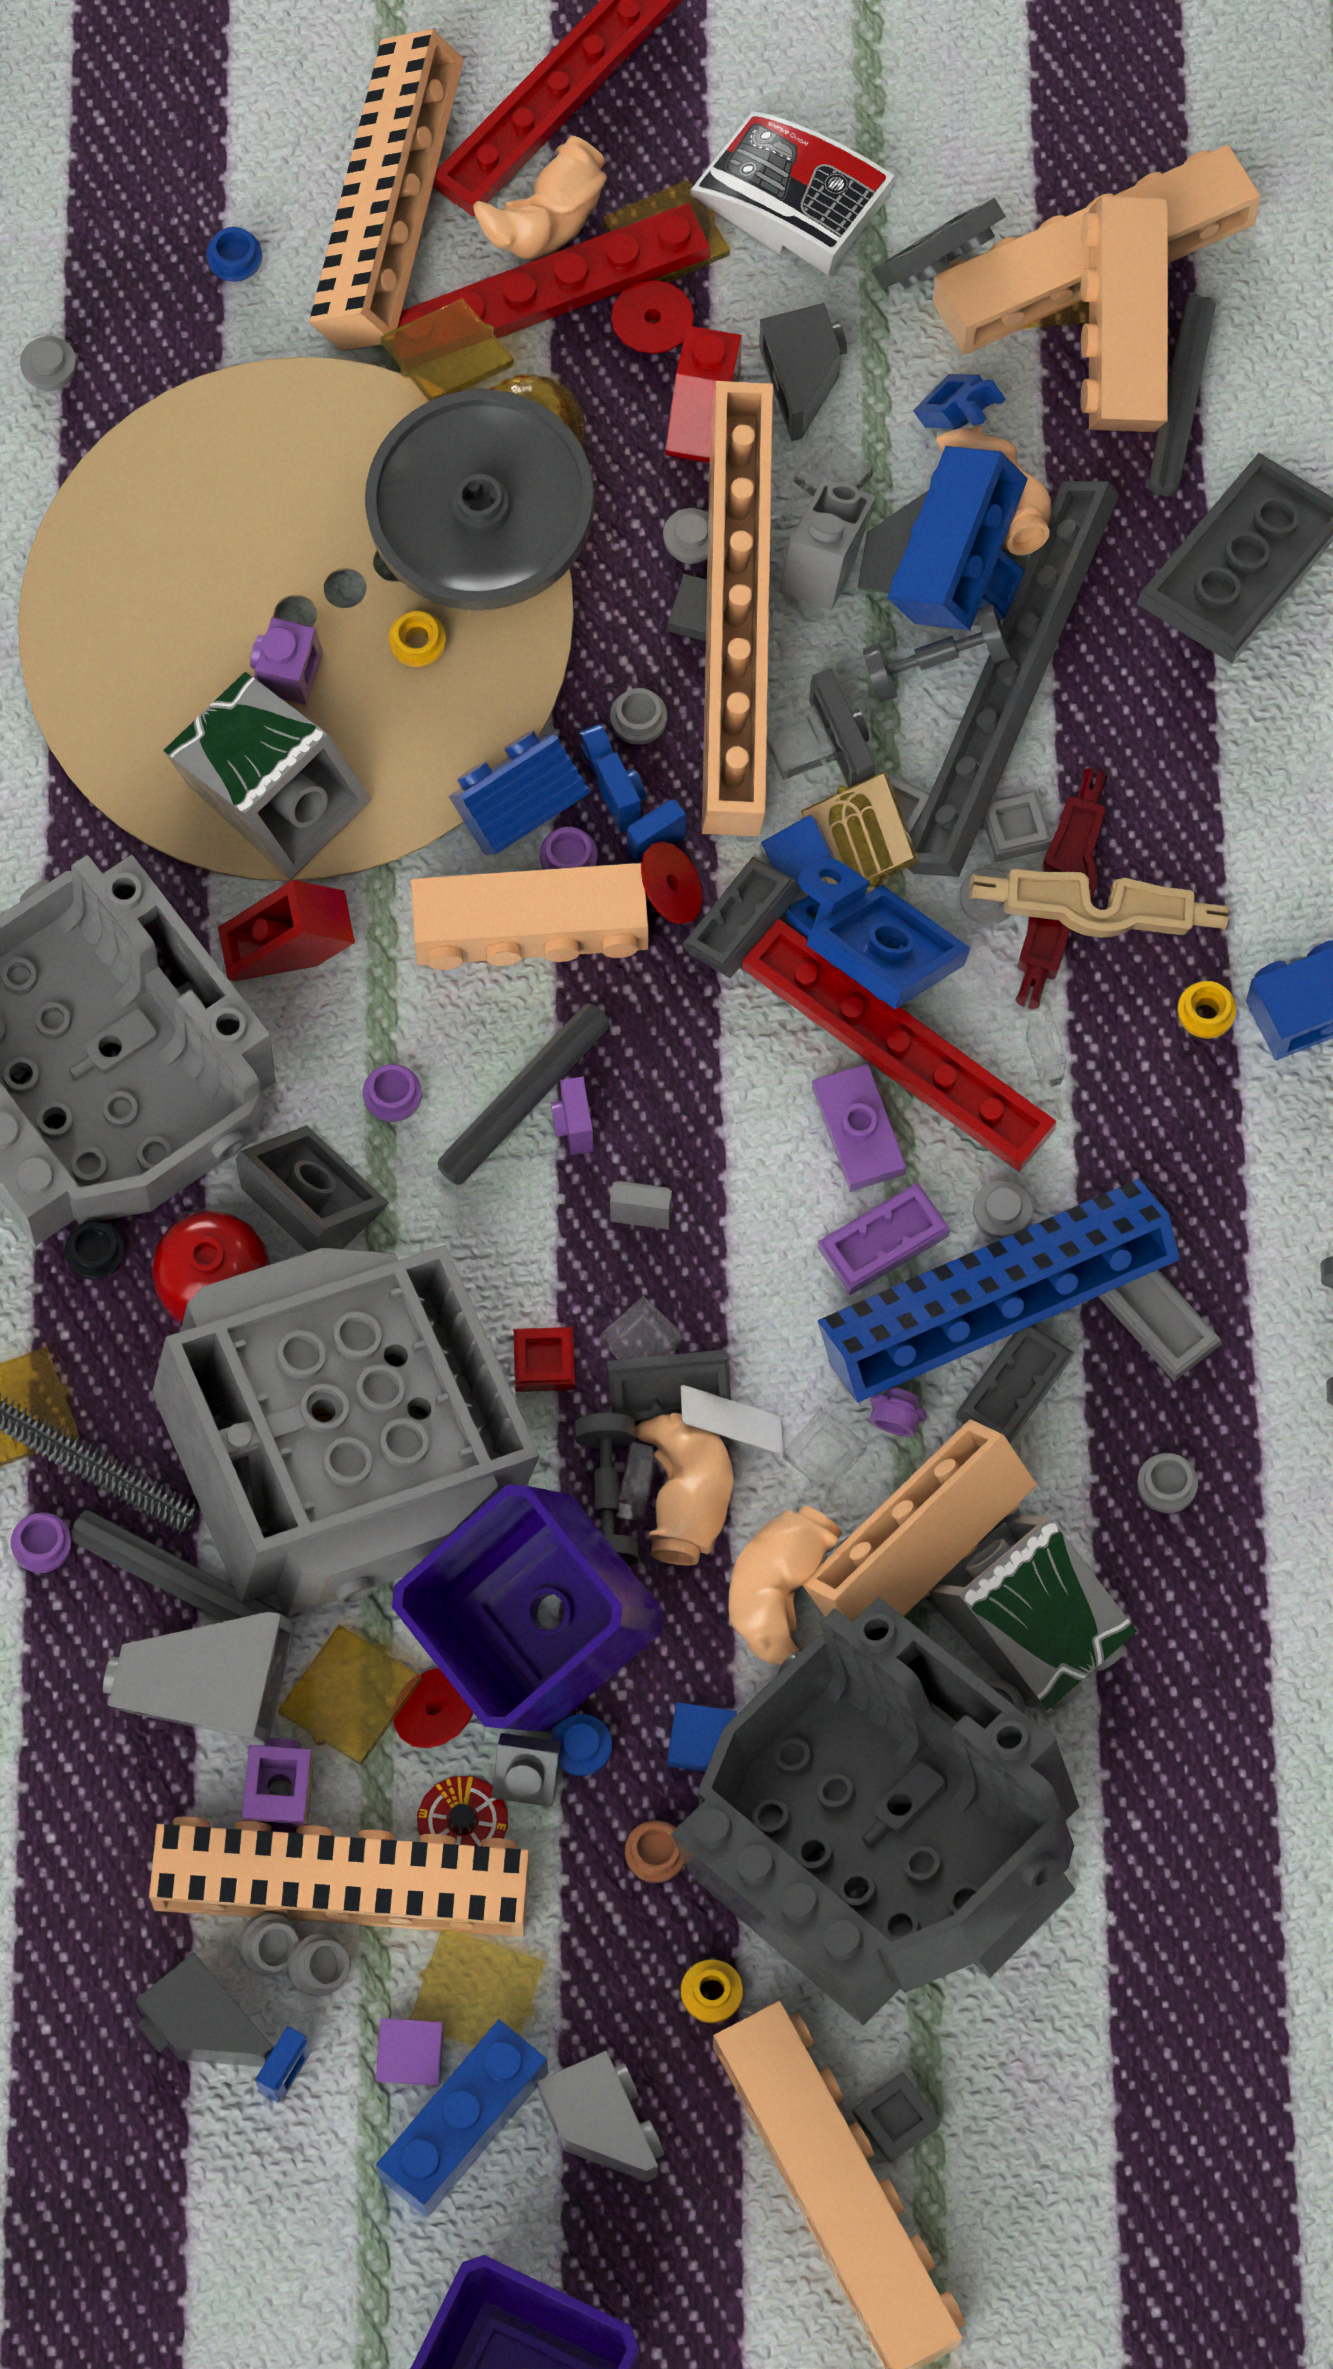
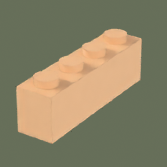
M1101 196L1089 209V213H1084L1081 224L1082 246L1089 247V268H1084L1081 278V298L1083 302H1089V324L1085 323L1083 325L1081 333L1082 357L1089 358V379H1084L1081 387V410L1083 413H1089V430L1155 432L1168 421V199Z
M641 863L411 879L417 966L429 965V967L437 970H450L461 966L464 962L487 961L495 966H508L518 963L522 958L545 957L553 962H566L576 959L580 954L603 953L611 958H624L634 955L638 950H648L646 894L642 883Z
M969 1419L801 1584L824 1616L835 1608L853 1622L873 1601L880 1597L904 1617L920 1600L929 1596V1591L963 1558L972 1554L978 1547L979 1542L1004 1517L1009 1516L1019 1507L1021 1501L1037 1486V1483L1003 1434Z

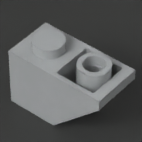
M823 478L790 538L778 593L832 610L849 579L875 505L876 495L858 490L853 485L847 483H837Z
M604 2051L537 2081L539 2096L564 2151L645 2182L658 2177V2165L655 2159L663 2156L664 2151L650 2120L639 2124L630 2101L639 2098L624 2063L614 2067L607 2051Z

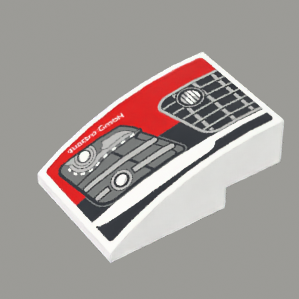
M752 111L692 187L690 195L777 254L781 255L784 249L787 248L826 275H829L889 197L895 175L847 146L816 131L776 116Z

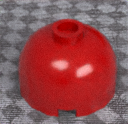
M205 1210L188 1214L168 1227L156 1246L152 1276L159 1301L170 1316L182 1324L187 1304L202 1287L270 1265L266 1245L252 1226L231 1213Z

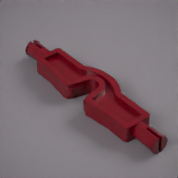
M1087 768L1083 771V778L1077 798L1068 797L1059 826L1043 860L1042 870L1043 872L1084 873L1089 878L1090 899L1092 903L1097 884V870L1092 856L1105 814V807L1100 805L1099 801L1107 775L1098 770L1094 787L1090 790L1095 769ZM1029 917L1026 937L1018 961V969L1023 971L1024 975L1018 995L1015 998V1001L1025 1007L1030 987H1034L1028 1008H1039L1046 979H1055L1057 977L1071 930L1059 920Z

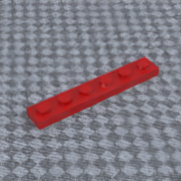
M600 0L436 170L433 188L475 217L473 205L477 201L488 203L682 0Z
M688 202L402 310L395 340L389 343L402 374H406L620 293L637 282L654 280L710 258V246Z
M778 918L742 960V969L1020 1173L1055 1131L1057 1121L901 1007L897 1009L892 1008L884 1001L875 997L872 992L842 970L831 965L828 960L806 945L808 939Z

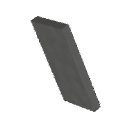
M1258 453L1142 590L1137 605L1233 664L1333 542V498Z

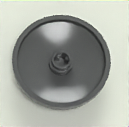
M486 389L465 390L438 397L423 404L404 417L389 432L377 450L369 469L365 491V507L370 533L380 557L399 581L420 596L441 605L464 610H490L508 607L526 601L553 585L568 571L580 555L591 530L595 506L594 485L590 465L585 451L571 429L552 411L531 399L510 392Z

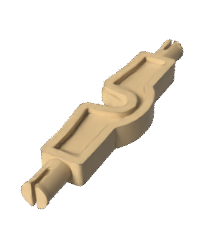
M1012 869L1005 879L972 874L969 888H971L969 890V899L975 898L1004 902L1003 910L1007 914L1059 920L1067 928L1091 937H1113L1126 933L1131 929L1185 935L1193 925L1225 930L1229 916H1226L1229 913L1228 905L1222 906L1194 902V892L1191 890L1161 887L1129 878L1117 879L1111 885V894L1108 898L1109 903L1106 910L1097 909L1091 903L1089 878L1081 872H1039Z

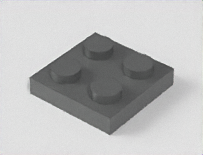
M994 197L957 215L871 271L882 289L900 282L905 290L919 281L923 282L948 267L950 265L948 261L957 258L965 252L967 254L995 237L990 227L1006 216Z

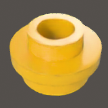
M410 611L401 615L392 624L389 631V645L394 657L402 664L410 667H424L432 664L442 655L446 646V634L442 623L433 614L425 611ZM415 634H423L428 637L427 643L420 648L409 646L408 640Z
M1213 981L1198 982L1189 986L1182 993L1177 1008L1178 1018L1181 1025L1190 1034L1200 1038H1215L1226 1033L1233 1025L1236 1016V1002L1230 991L1221 984ZM1202 1005H1208L1214 1008L1217 1015L1211 1019L1202 1018L1197 1014L1196 1009Z
M712 1959L698 1962L686 1972L682 1980L681 1999L688 2013L699 2021L718 2023L727 2020L734 2015L742 2002L743 1985L741 1978L732 1966L723 1961ZM708 1980H716L723 1986L724 1993L716 2000H708L700 1992L701 1985Z

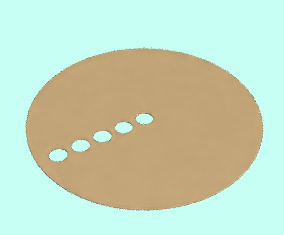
M318 357L260 360L230 366L196 377L162 393L133 411L108 431L80 460L60 487L45 513L30 549L22 580L18 613L19 654L24 684L32 710L50 750L79 790L118 827L147 846L174 859L225 875L254 880L303 881L359 873L405 857L432 844L459 827L464 821L448 797L461 788L457 779L483 762H487L489 767L493 768L498 763L507 759L509 756L504 748L521 736L534 731L536 736L540 737L552 714L561 690L571 650L574 612L570 569L549 588L526 601L498 609L464 610L428 600L409 589L401 581H389L382 578L374 568V559L378 551L370 533L365 507L366 482L373 458L389 432L404 417L423 404L447 394L408 375L372 364ZM352 570L360 574L365 580L366 593L363 599L353 607H336L325 596V583L337 571ZM297 596L309 600L316 609V620L312 627L316 628L323 654L307 705L288 700L284 701L329 735L371 798V801L299 872L289 879L186 784L163 750L244 672L254 678L255 669L250 667V659L257 636L265 635L271 617H274L278 605L287 598ZM410 611H425L433 614L440 620L445 630L446 646L442 655L435 662L424 667H410L402 664L394 657L390 649L389 631L392 624L401 615ZM415 634L408 640V645L413 648L423 647L427 643L428 637L423 634Z

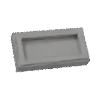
M1159 1270L1098 1296L1174 1382L1220 1345L1221 1339Z

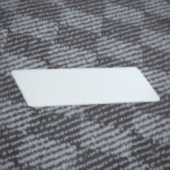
M686 1385L681 1386L682 1421L685 1424L771 1452L783 1453L780 1416Z

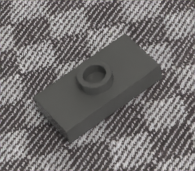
M831 668L813 674L809 703L850 790L873 779L875 775L876 764L865 743L869 741L868 728L860 710H850Z
M752 857L682 945L690 956L731 979L741 967L742 960L778 918L781 917L801 892V889L794 879Z
M1034 1325L1014 1333L957 1410L956 1419L963 1424L969 1419L1003 1434L1011 1444L1072 1360L1073 1351Z
M726 1350L607 1361L611 1413L630 1416L635 1422L647 1421L663 1414H682V1385L731 1400Z

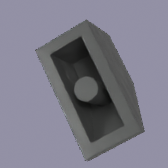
M825 303L760 319L759 348L771 383L773 384V389L791 441L802 439L839 378L840 355L847 354V343L842 325L839 321L831 323Z
M195 1952L135 2000L141 2014L144 2016L136 2025L159 2053L168 2046L179 2060L263 2067L273 2050V2046Z

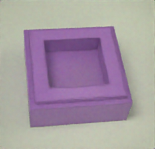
M380 2018L375 2081L440 2086L445 2023Z

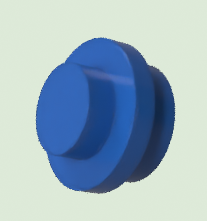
M240 227L222 229L208 245L207 262L209 268L217 277L226 281L237 282L250 278L258 271L262 263V250L259 241L247 230Z
M585 1714L570 1716L560 1722L552 1734L551 1740L561 1741L559 1767L571 1775H592L601 1770L611 1756L612 1738L610 1732L602 1721L593 1716Z

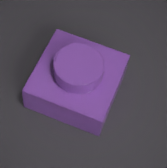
M584 1076L560 1080L561 1101L551 1102L556 1137L567 1135L570 1155L593 1152V1130Z

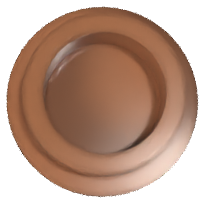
M653 1820L640 1824L630 1833L625 1845V1858L629 1869L635 1876L646 1882L661 1883L674 1878L681 1871L685 1863L670 1835L676 1827L664 1821Z

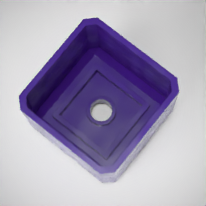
M507 1484L397 1582L393 1590V1610L484 1727L550 1732L662 1633L663 1609L573 1496L531 1486ZM549 1595H555L563 1603L564 1617L556 1628L548 1630L541 1625L538 1619V1607L544 1598Z
M481 2255L462 2262L410 2369H639V2347L631 2325L486 2255Z

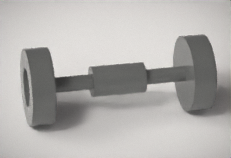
M994 604L976 609L982 632L957 641L951 636L914 649L915 655L890 664L880 643L863 648L867 670L879 701L882 703L898 697L893 674L919 666L922 671L960 658V651L986 643L994 664L1010 659L1009 645Z
M618 1413L586 1415L575 1422V1440L581 1446L600 1449V1468L594 1471L595 1513L601 1515L602 1534L628 1567L639 1561L638 1541L629 1536L614 1534L613 1514L619 1513L618 1470L612 1468V1448L624 1447L636 1440L635 1420L630 1416Z

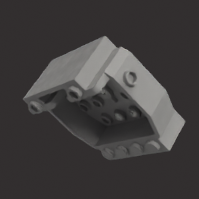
M86 855L71 865L72 871H65L50 882L48 880H41L33 884L22 894L18 904L0 915V1200L35 1247L75 1219L81 1225L92 1221L101 1222L151 1212L211 1169L234 1156L243 1147L254 1141L264 1121L261 1091L276 1082L270 1033L133 855H130L103 874L92 859ZM154 942L185 981L177 989L158 966ZM218 1026L222 1029L225 1035L221 1034L217 1030ZM109 1043L118 1044L122 1048L121 1052L115 1057H106L100 1052ZM23 1067L31 1072L33 1075L30 1081L25 1084L14 1083L11 1078L16 1068ZM52 1115H61L66 1118L65 1124L59 1129H50L45 1125V1122Z
M446 1245L400 1260L397 1259L395 1253L320 1248L204 1286L187 1304L181 1331L165 1337L152 1390L153 1398L240 1603L245 1604L251 1600L275 1594L283 1613L287 1617L305 1611L307 1606L319 1607L336 1600L339 1605L355 1603L371 1594L373 1587L404 1577L507 1484L527 1486L540 1457ZM396 1354L403 1359L404 1365L399 1367L391 1366L385 1361L384 1356ZM420 1407L427 1413L428 1417L423 1420L414 1419L409 1415L407 1409ZM320 1408L325 1409L331 1414L332 1419L327 1422L318 1421L313 1417L312 1411ZM233 1460H238L249 1486L247 1495L232 1464Z

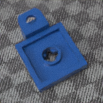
M823 857L801 870L798 884L808 896L789 906L786 914L787 921L793 928L808 938L807 946L892 1008H899L965 965L971 949L969 946L884 885H880L865 895L869 881L844 863L830 857ZM820 877H830L837 884L826 883ZM807 913H817L816 918L813 919Z

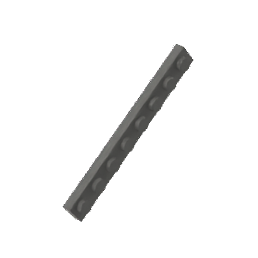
M1109 481L1062 482L1051 508L1052 513L1048 525L1050 531L1049 538L1042 547L1032 553L1002 624L1011 658L994 664L989 654L910 840L909 847L913 858L903 862V864L912 874L960 876L1119 497V493Z

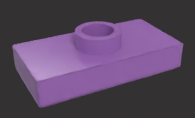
M867 1063L813 1080L812 1089L849 1191L851 1192L906 1175V1165L869 1064Z
M917 1182L819 1240L818 1250L848 1294L852 1295L949 1237L950 1228Z

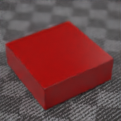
M573 1327L513 1329L515 1392L575 1390Z

